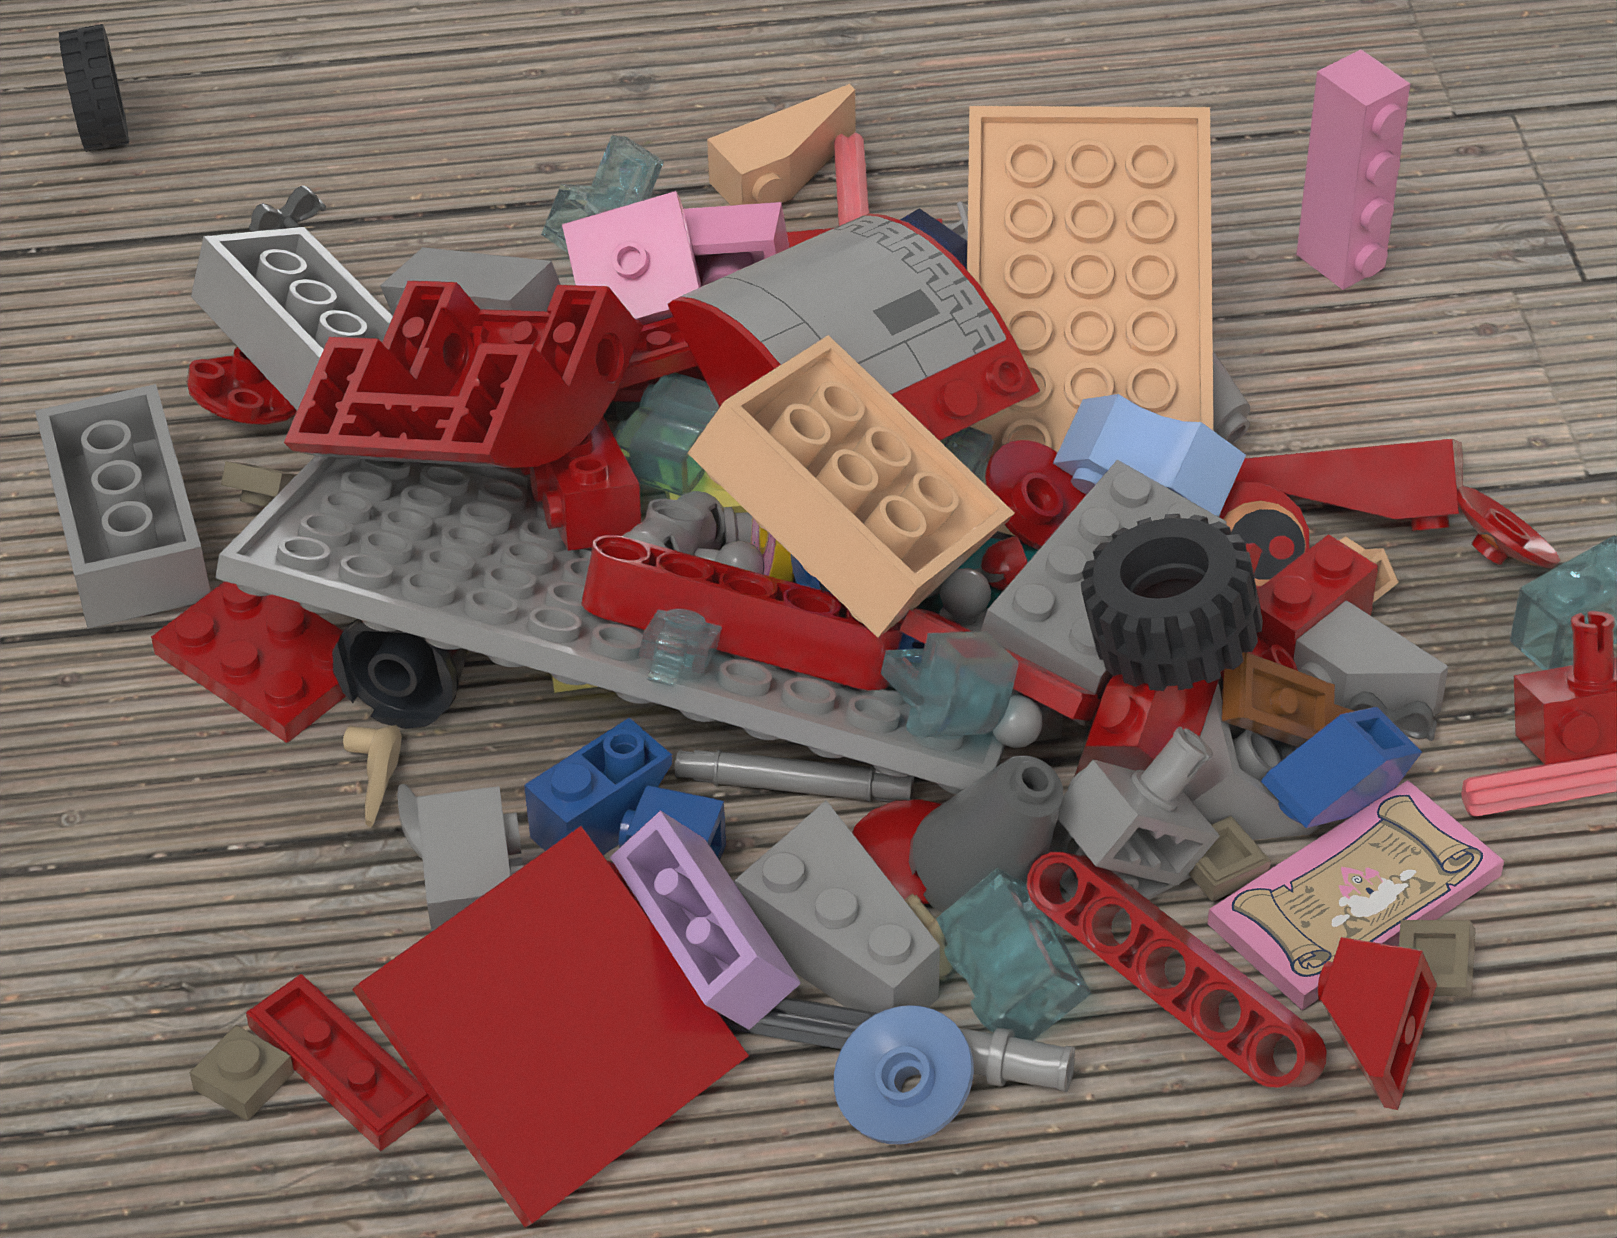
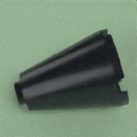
M356 619L344 629L333 649V673L342 692L352 703L358 697L374 709L370 715L373 719L382 724L397 725V727L404 729L425 727L435 722L452 705L458 691L468 650L463 648H438L428 643L424 637L400 630H375L366 626L361 619Z

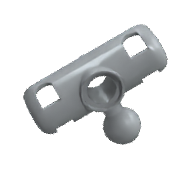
M692 491L681 495L677 500L656 499L650 501L645 520L623 535V537L763 574L764 571L763 555L755 545L745 541H736L722 547L725 531L724 509L714 496L706 492Z

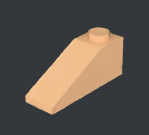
M850 84L707 139L709 183L731 206L783 203L791 200L835 155L834 140L836 137L843 134L849 138L856 132L855 89Z

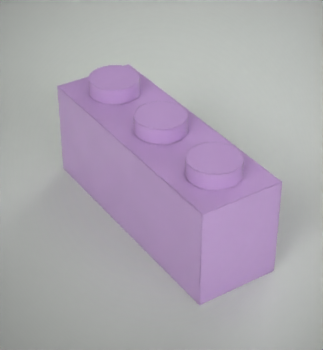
M659 811L610 856L706 1006L750 1030L801 984L703 837L664 812Z

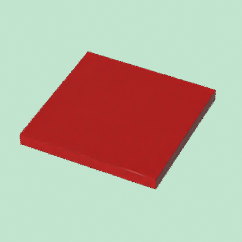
M582 826L568 834L352 989L524 1227L531 1225L749 1056L717 1011L703 1003L655 926Z

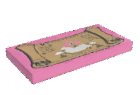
M1407 780L1211 907L1207 924L1301 1010H1304L1319 999L1318 981L1320 972L1327 961L1333 962L1341 937L1398 946L1401 920H1437L1502 875L1504 860Z

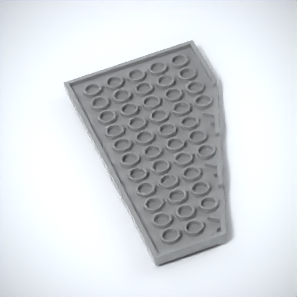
M315 456L219 554L216 579L237 584L241 591L251 595L267 596L273 594L297 601L303 608L311 612L322 614L336 612L361 619L366 626L375 630H400L421 636L428 643L438 648H463L488 655L490 660L502 666H527L552 673L555 679L565 684H590L615 691L620 698L629 702H654L679 709L684 716L692 720L702 722L717 720L744 728L751 736L759 739H785L806 745L812 752L827 758H841L845 756L873 764L878 771L890 776L903 777L912 775L936 782L941 788L953 794H958L998 767L1006 746L996 739L992 731H986L978 726L972 717V712L960 702L950 698V695L945 692L944 679L950 668L957 663L954 660L946 663L944 669L933 666L931 663L897 657L891 684L882 690H864L614 622L591 614L584 609L581 602L592 548L567 550L557 528L548 529L543 501L536 502L533 496L530 474L523 475L522 471L516 468Z

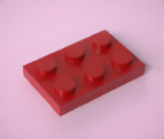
M224 581L151 636L155 655L285 743H289L346 697L333 673L332 656L333 649L343 630L315 612L306 610L299 602L273 594L267 596L251 595L241 591L237 584Z

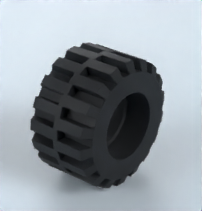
M1180 513L1165 514L1164 519L1152 521L1151 517L1137 521V526L1131 529L1123 527L1111 534L1113 539L1111 542L1100 543L1093 551L1094 560L1087 561L1082 571L1084 581L1081 582V592L1099 660L1104 661L1105 669L1113 676L1122 674L1124 683L1134 687L1148 683L1149 690L1164 691L1167 686H1178V690L1193 688L1192 683L1201 680L1210 683L1221 678L1220 672L1225 668L1234 670L1244 662L1242 653L1252 652L1258 643L1256 633L1262 631L1263 620L1250 553L1247 552L1246 544L1239 534L1232 535L1230 527L1220 521L1209 524L1207 517L1195 514L1190 518H1181Z

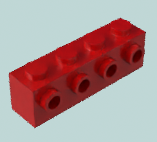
M603 416L586 438L561 458L537 467L521 468L523 475L530 474L535 501H543L548 529L557 528L568 551L592 548L593 541L598 537L606 535L623 536L641 523L639 482Z

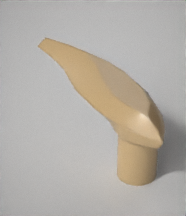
M397 725L380 729L349 726L344 734L343 744L347 752L368 754L365 824L370 828L375 822L387 784L398 763L402 736Z

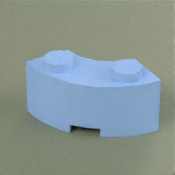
M1119 394L1082 400L1053 464L1072 475L1071 483L1081 492L1088 494L1116 460H1119L1219 517L1246 454L1202 422H1187L1164 417L1139 407Z

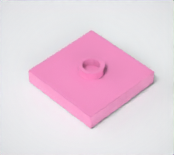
M676 191L562 224L575 284L609 286L636 320H640L643 325L673 317L667 304L673 299L701 287L681 199Z

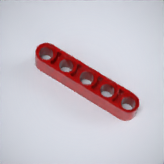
M606 535L598 537L593 541L581 605L595 616L858 689L882 690L891 684L903 632L899 631L904 621L903 619L880 637H877L863 623L856 620L848 608L830 592L628 537Z
M1050 852L1041 856L1032 864L1027 876V890L1031 901L1039 910L1254 1081L1266 1087H1303L1313 1083L1322 1074L1326 1065L1327 1050L1322 1037L1315 1029L1111 870L1096 867L1088 856L1065 852ZM1069 868H1072L1078 878V889L1075 896L1069 902H1066L1060 892V880L1062 875ZM1124 908L1131 920V931L1128 938L1122 944H1119L1112 933V921L1115 915ZM1178 950L1186 964L1185 974L1182 981L1173 987L1166 978L1165 963L1168 956L1173 951ZM1228 993H1232L1238 999L1241 1007L1239 1021L1231 1030L1225 1028L1219 1017V1005ZM1283 1036L1289 1037L1297 1051V1061L1293 1069L1287 1074L1282 1073L1277 1068L1273 1058L1276 1043Z

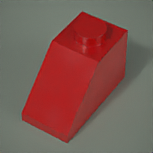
M1341 937L1333 962L1327 961L1320 972L1318 998L1323 1003L1337 1033L1384 1108L1398 1110L1437 983L1422 950Z

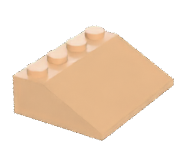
M829 335L725 400L687 453L707 472L708 476L715 483L722 486L753 516L761 528L768 531L782 544L810 575L816 577L848 608L856 620L863 623L877 637H880L903 619L909 610H914L1014 515V512Z

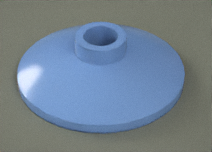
M907 1005L877 1013L863 1022L850 1035L840 1051L834 1071V1092L838 1106L848 1122L858 1132L872 1140L886 1144H908L930 1137L954 1119L969 1095L974 1075L971 1048L957 1025L947 1016L934 1009ZM921 1075V1080L916 1087L902 1093V1085L908 1077Z

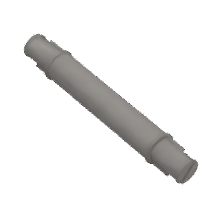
M679 749L675 762L676 778H693V781L714 783L715 786L719 784L862 799L868 802H872V800L890 802L895 800H912L914 791V776H890L878 771L873 765L866 767L723 752L719 749L717 752L704 750L690 752Z

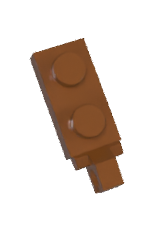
M1242 653L1244 662L1234 670L1224 669L1222 721L1298 748L1339 715L1354 712L1334 704V684L1250 653Z

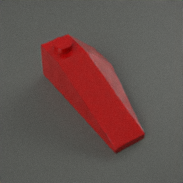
M1452 438L1245 458L1234 482H1260L1283 491L1285 494L1397 520L1411 519L1412 531L1450 528L1449 516L1463 515L1457 502L1458 488L1463 485L1462 442Z
M1255 543L1246 544V549L1250 553L1253 573H1255L1262 549ZM1122 674L1113 676L1104 690L1074 777L1085 769L1093 759L1134 771H1145L1171 740L1173 733L1178 727H1182L1183 730L1186 728L1200 737L1219 679L1207 683L1205 680L1192 683L1193 688L1178 690V686H1167L1164 691L1149 690L1148 683L1134 687L1124 683Z

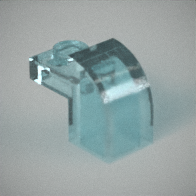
M611 135L591 186L561 183L541 235L568 253L562 224L649 199L664 161L626 136Z
M987 631L928 633L924 649L886 650L881 675L898 691L903 700L911 705L906 730L913 736L927 738L982 735L994 730L1003 719L1011 698L1019 662Z

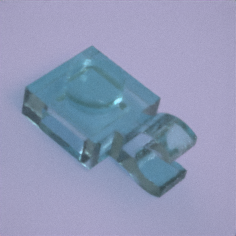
M658 609L643 633L638 656L654 661L647 680L675 687L683 669L703 674L717 651L722 627L705 622L703 616L690 610L671 609L666 612Z

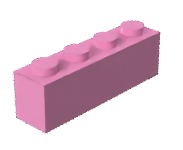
M1359 50L1317 71L1296 254L1342 290L1366 277L1374 276L1381 269L1385 268L1410 90L1409 82L1363 50Z

